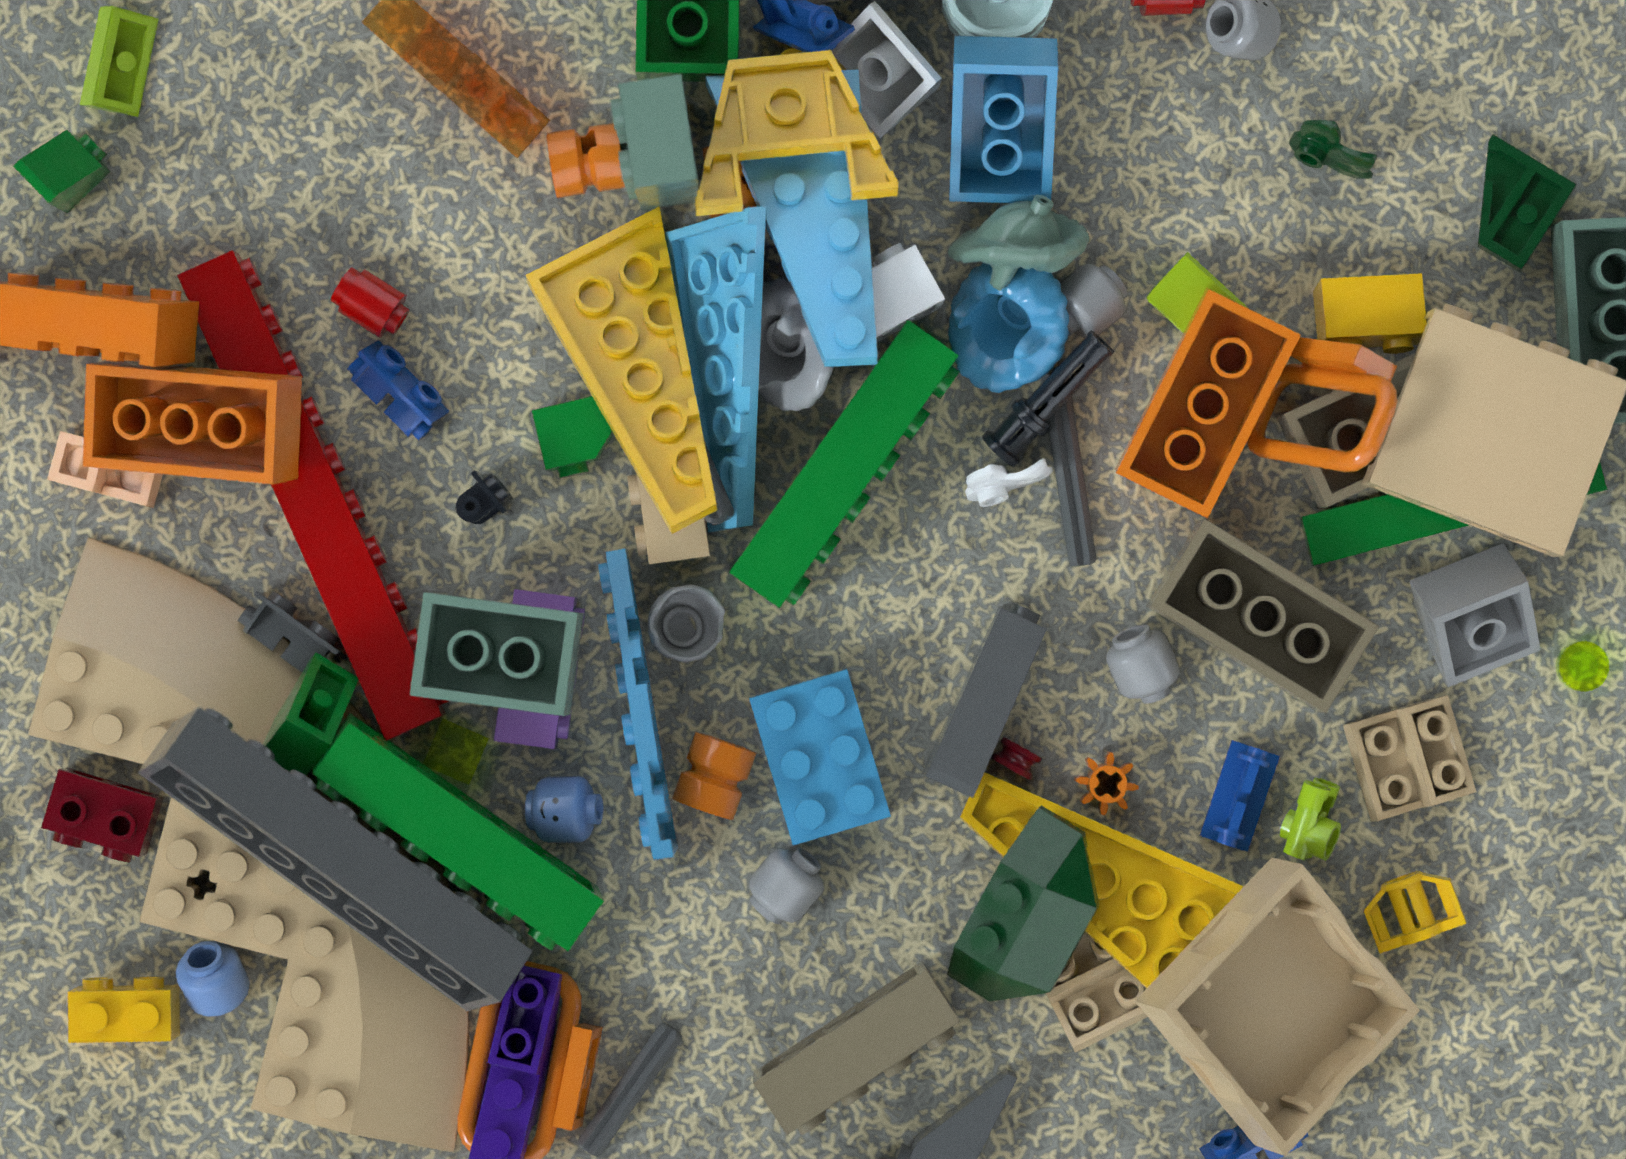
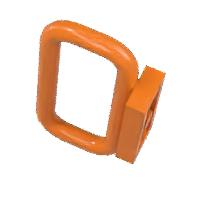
M1300 337L1291 357L1302 362V364H1288L1285 366L1246 443L1250 451L1261 458L1341 472L1358 471L1368 465L1377 455L1394 417L1397 407V392L1391 380L1397 366L1362 345ZM1290 384L1376 396L1375 408L1360 443L1351 451L1266 438L1265 432L1279 396Z
M526 961L524 966L562 974L560 991L562 1007L534 1139L527 1145L524 1159H543L552 1147L557 1128L573 1131L583 1126L603 1027L586 1023L578 1024L581 1014L582 995L577 983L567 972L556 967ZM502 1000L501 1002L481 1007L479 1011L458 1113L457 1131L462 1144L469 1151L471 1150L489 1067L487 1062Z

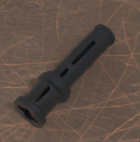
M1090 330L1087 337L1054 369L1028 399L1022 397L1020 400L1014 401L1011 405L1013 411L994 431L987 430L982 435L984 442L999 458L1010 466L1015 467L1020 462L1019 455L1038 435L1045 436L1050 431V418L1081 388L1109 356L1111 357L1114 354V350L1103 338ZM1081 363H1083V364L1070 376V378H1069L1056 392H1054V391L1064 382V380H1065Z

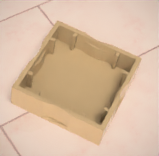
M1271 858L1135 1000L1255 1146L1286 1156L1329 1110L1348 1081L1358 1071L1373 1062L1420 1011L1382 962L1359 943L1347 924L1345 916L1304 865L1277 858Z

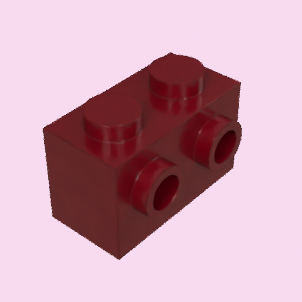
M68 767L58 769L41 828L53 831L52 840L55 842L82 848L83 842L86 841L103 846L101 855L130 863L132 856L141 857L147 854L164 796Z

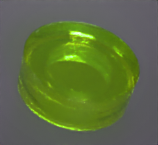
M1576 641L1566 645L1558 654L1556 673L1559 680L1567 688L1580 692L1592 691L1600 687L1606 680L1609 673V660L1604 650L1597 644L1588 641Z

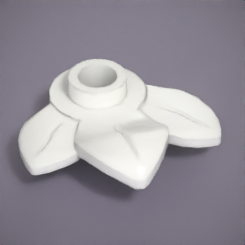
M1044 458L1017 473H1007L1005 466L990 464L967 476L966 483L968 488L965 490L967 500L979 501L981 507L1002 503L1009 498V491L1041 481L1053 472L1052 467H1047Z

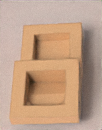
M60 431L47 480L154 508L163 474L83 467L84 437Z

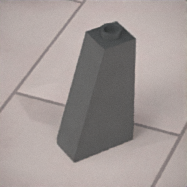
M1012 603L1009 611L1001 607L997 609L922 772L926 777L969 797H974L1047 630L1037 624L1040 617L1039 614L1015 603Z

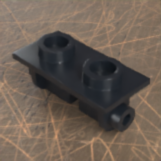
M474 470L471 474L477 483L457 499L456 512L462 520L473 524H482L499 511L510 517L513 512L506 504L514 498L496 475L490 473L484 477L482 473Z

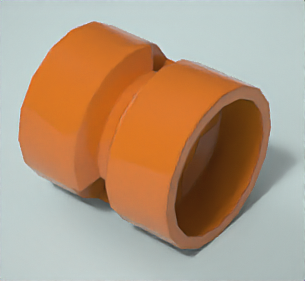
M614 123L589 126L586 135L581 136L575 129L547 133L550 167L557 198L583 195L588 186L594 185L599 192L625 188L618 151H622Z
M695 732L687 755L692 768L691 770L681 772L672 799L700 811L733 820L742 796L737 783L748 779L757 753L719 738Z

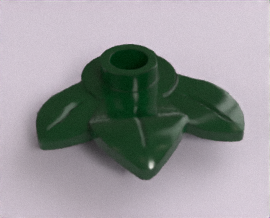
M1304 121L1300 131L1294 132L1289 140V145L1295 152V158L1306 166L1321 168L1322 165H1327L1343 175L1356 179H1370L1373 176L1370 169L1373 167L1377 155L1356 151L1340 143L1341 131L1335 121Z

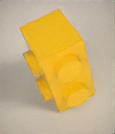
M1422 273L1321 278L1313 290L1316 334L1319 340L1357 344L1366 348L1383 347V352L1388 354L1412 351L1414 345H1418L1421 341L1427 325V320H1425L1426 310Z
M110 977L82 979V986L68 991V1043L168 1042L180 1036L179 985H164V977L133 978V985L113 986V978Z

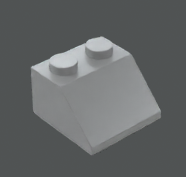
M1504 543L1410 580L1418 619L1447 687L1541 650L1528 580Z

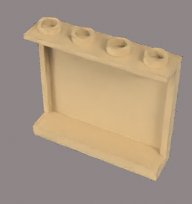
M1444 304L1442 310L1434 308L1428 311L1425 316V320H1428L1397 401L1394 417L1374 464L1368 466L1362 484L1551 557L1564 556L1624 398L1626 380L1616 377L1618 369L1607 363L1589 359L1587 365L1568 359L1570 351L1557 344L1540 341L1537 347L1519 339L1522 332L1510 326L1492 322L1491 328H1487L1471 322L1474 314L1460 307Z

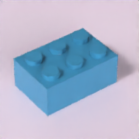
M954 36L949 201L1013 203L1024 200L1032 201L1035 195H1043L1051 200L1058 79L1057 38Z
M847 669L749 698L793 846L891 817Z

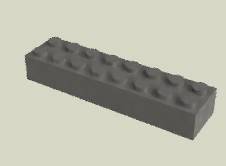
M198 707L171 724L138 771L141 776L464 1010L470 1011L501 1002L533 952L521 943L522 935L506 923L500 921L494 923L480 913L482 907L475 899L458 891L454 894L439 883L441 877L434 869L418 861L413 864L398 853L400 847L393 839L378 831L371 833L357 823V814L348 806L338 801L330 803L316 793L317 786L311 779L295 770L286 771L273 761L275 756L266 746L252 739L246 741L231 730L233 727L232 723L221 713L210 708L203 710Z

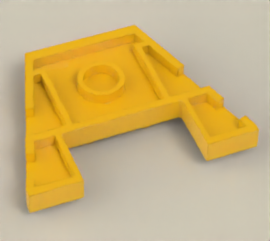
M831 50L728 60L714 119L711 141L703 166L702 179L696 195V216L743 212L738 161L845 151L851 201L898 196V180L893 170L890 171L881 154V147L874 133L870 132L859 111V104Z

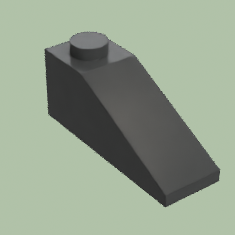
M1005 1068L916 1135L910 1147L902 1143L894 1159H978L1017 1080L1016 1074Z

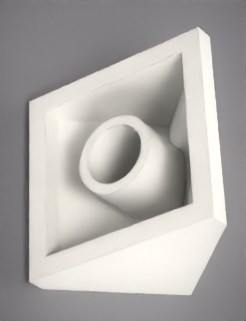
M874 1L851 23L855 30L839 42L836 48L832 50V53L847 70L859 69L861 113L865 122L881 138L940 87L942 78Z

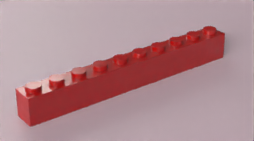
M231 250L177 275L189 301H199L198 323L219 369L302 376L304 378L293 351L290 350L283 353L276 334L283 332V328L273 306L268 304L263 307L255 288L262 286V281L250 257L242 260L237 252ZM301 393L298 479L271 484L387 741L446 715L442 705L449 701L410 695L418 629L414 628L408 631L400 613L408 609L403 594L396 581L387 584L380 569V565L387 563L381 545L375 535L369 538L366 537L359 522V519L366 517L363 505L354 489L345 491L338 473L345 470L341 456L333 442L325 446L317 427L325 424L319 407L312 396L304 399Z

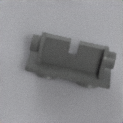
M274 590L268 598L256 591L254 596L262 601L261 605L257 610L249 605L238 619V622L245 626L243 632L251 635L272 651H274L284 636L292 641L281 655V658L300 672L304 671L315 652L325 658L330 652L339 657L342 655V652L333 646L339 639L336 635L315 620L309 628L293 617L298 608Z

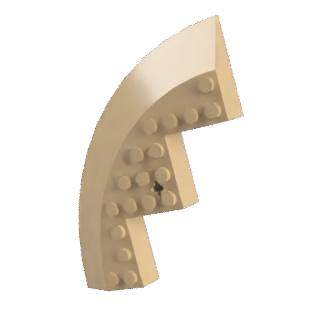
M88 537L53 635L28 735L144 764L171 724L200 707L203 710L210 708L224 715L233 725L231 730L244 740L252 739L264 744L274 719L302 672L281 658V655L291 642L283 637L274 651H272L251 635L243 632L245 626L238 622V619L245 608L223 593L151 557ZM349 701L340 725L350 712L369 726L362 714ZM312 768L307 777L316 785L318 781L316 780L317 777L313 775ZM316 788L315 792L330 803L335 801ZM171 797L139 922L288 960L250 1109L351 1135L454 1152L458 1134V1113L467 1073L469 1011L464 1010ZM345 797L341 802L352 809L357 816L361 812L358 809L359 806ZM358 816L357 823L371 833L378 831ZM387 827L383 834L393 839L399 845L398 853L413 864L418 861L434 869L441 877L439 883L451 891L448 880L443 875L444 871L441 863L431 856L427 862L416 858L401 846L403 842L400 839L401 835ZM205 870L210 872L209 880L217 883V888L203 895L200 893V886L195 884V877L203 875Z

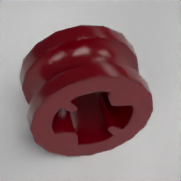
M1003 736L1000 741L1003 745L1001 752L993 753L991 759L1031 780L1033 776L1031 773L1032 765L1040 764L1043 758Z

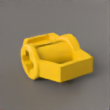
M1421 871L1407 873L1383 883L1379 891L1364 908V914L1379 954L1429 939L1444 931L1465 925L1467 922L1451 878ZM1421 880L1436 884L1448 917L1435 920ZM1404 889L1408 892L1419 923L1415 921ZM1385 892L1388 893L1402 933L1390 936L1378 901Z

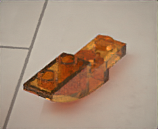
M379 0L361 21L368 30L396 53L404 63L515 158H518L550 122L548 117L477 54L471 52L414 0Z

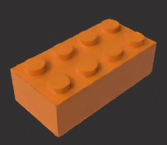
M1206 287L1115 468L1116 473L1208 519L1301 334Z
M104 361L86 364L83 467L264 484H277L298 479L302 376L175 365L152 367L139 365V362Z

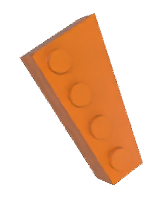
M8 273V281L0 282V346L36 351H52V348H58V353L72 356H100V353H102L101 360L115 362L136 361L139 362V365L152 367L195 363L199 301L181 300L182 291L176 289L150 288V296L134 295V285L103 283L102 291L87 290L86 280L55 278V286L39 284V275Z

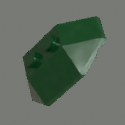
M1042 805L1036 810L1000 861L954 945L947 972L949 977L989 1002L1050 993L1053 990L1099 908L1093 870L1086 849L1088 847L1086 835L1083 830Z

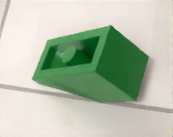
M65 130L25 155L13 165L49 204L65 213H68L111 172L101 162L107 156L106 152L87 133L78 139L76 135L68 130Z
M592 396L531 410L545 469L548 472L558 470L559 479L589 472L587 463L599 459L614 434Z
M315 652L278 712L263 745L270 749L275 756L273 761L289 772L295 770L307 776L330 747L357 685L358 677Z

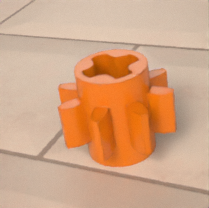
M1107 752L1104 764L1097 765L1093 759L1085 758L1087 766L1091 769L1087 777H1074V781L1086 785L1088 790L1079 801L1082 804H1087L1095 798L1099 801L1098 810L1101 815H1106L1109 803L1116 802L1119 807L1126 810L1128 808L1127 802L1122 797L1127 790L1135 791L1139 789L1138 785L1127 782L1125 776L1133 768L1132 763H1125L1119 768L1113 766L1115 759L1113 752ZM1101 771L1108 775L1117 773L1119 777L1113 783L1117 791L1112 796L1104 791L1096 794L1094 790L1099 785L1096 775Z

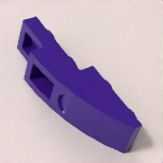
M523 966L504 995L487 1062L491 1064L468 1159H524L531 1127L536 1126L546 1082L557 1021L562 974Z

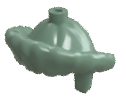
M1035 195L1032 201H1016L999 207L982 225L965 232L954 240L948 249V256L956 262H983L990 264L992 267L990 284L993 288L1001 291L1010 284L1017 270L1021 267L1026 270L1033 268L1036 271H1045L1047 273H1054L1064 269L1085 251L1090 237L1087 229L1080 225L1077 220L1069 219L1064 214H1057L1052 211L1053 202L1043 195Z

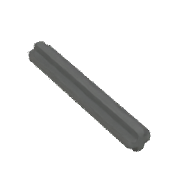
M1052 368L1041 378V383L1049 377L1055 368ZM1069 376L1054 392H1056L1069 379ZM1071 396L1050 418L1049 436L1068 561L1071 566L1078 567L1091 565L1096 562L1097 558Z

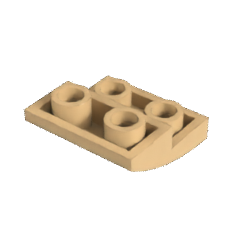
M1448 695L1343 724L1371 822L1381 821L1418 808L1438 805L1476 792Z
M1084 933L1055 987L1050 993H1045L1074 1052L1076 1053L1147 1018V1015L1135 1002L1147 988L1088 934Z

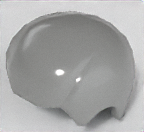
M687 584L669 588L659 595L651 606L648 615L650 642L658 652L668 659L687 663L705 658L723 638L725 614L723 604L709 589ZM687 615H689L694 620L696 629H694Z

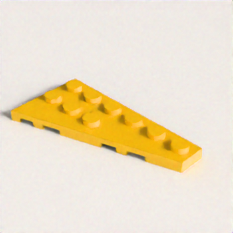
M659 206L525 276L532 293L668 529L673 534L717 511V503Z
M985 772L974 797L968 798L960 816V819L1002 857L1005 856L1041 805L1083 830L1086 835L1088 845L1086 849L1092 866L1099 901V908L1085 933L1146 988L1152 984L1244 887Z

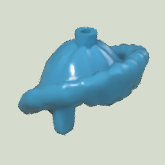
M982 262L980 266H976L970 271L968 277L962 281L958 293L953 297L949 317L948 338L952 346L951 350L959 355L955 360L957 369L960 371L959 373L968 378L976 388L1001 393L1006 390L1018 389L1024 384L1040 380L1055 366L1057 361L1062 359L1065 352V343L1069 335V313L1066 309L1068 301L1061 291L1059 280L1055 279L1052 273L1036 271L1033 268L1028 270L1022 267L1019 268L1010 284L1001 291H998L990 284L992 267L990 264Z

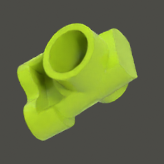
M1314 778L1313 781L1304 780L1297 799V810L1290 809L1281 825L1280 837L1287 840L1284 853L1301 860L1312 858V856L1324 861L1328 860L1336 847L1341 832V824L1327 818L1330 808L1334 806L1340 789L1339 785L1321 778Z

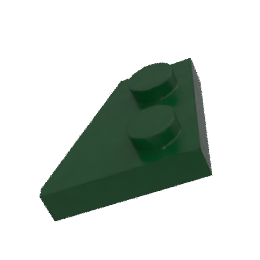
M1492 134L1488 142L1477 247L1521 273L1572 195L1576 184Z

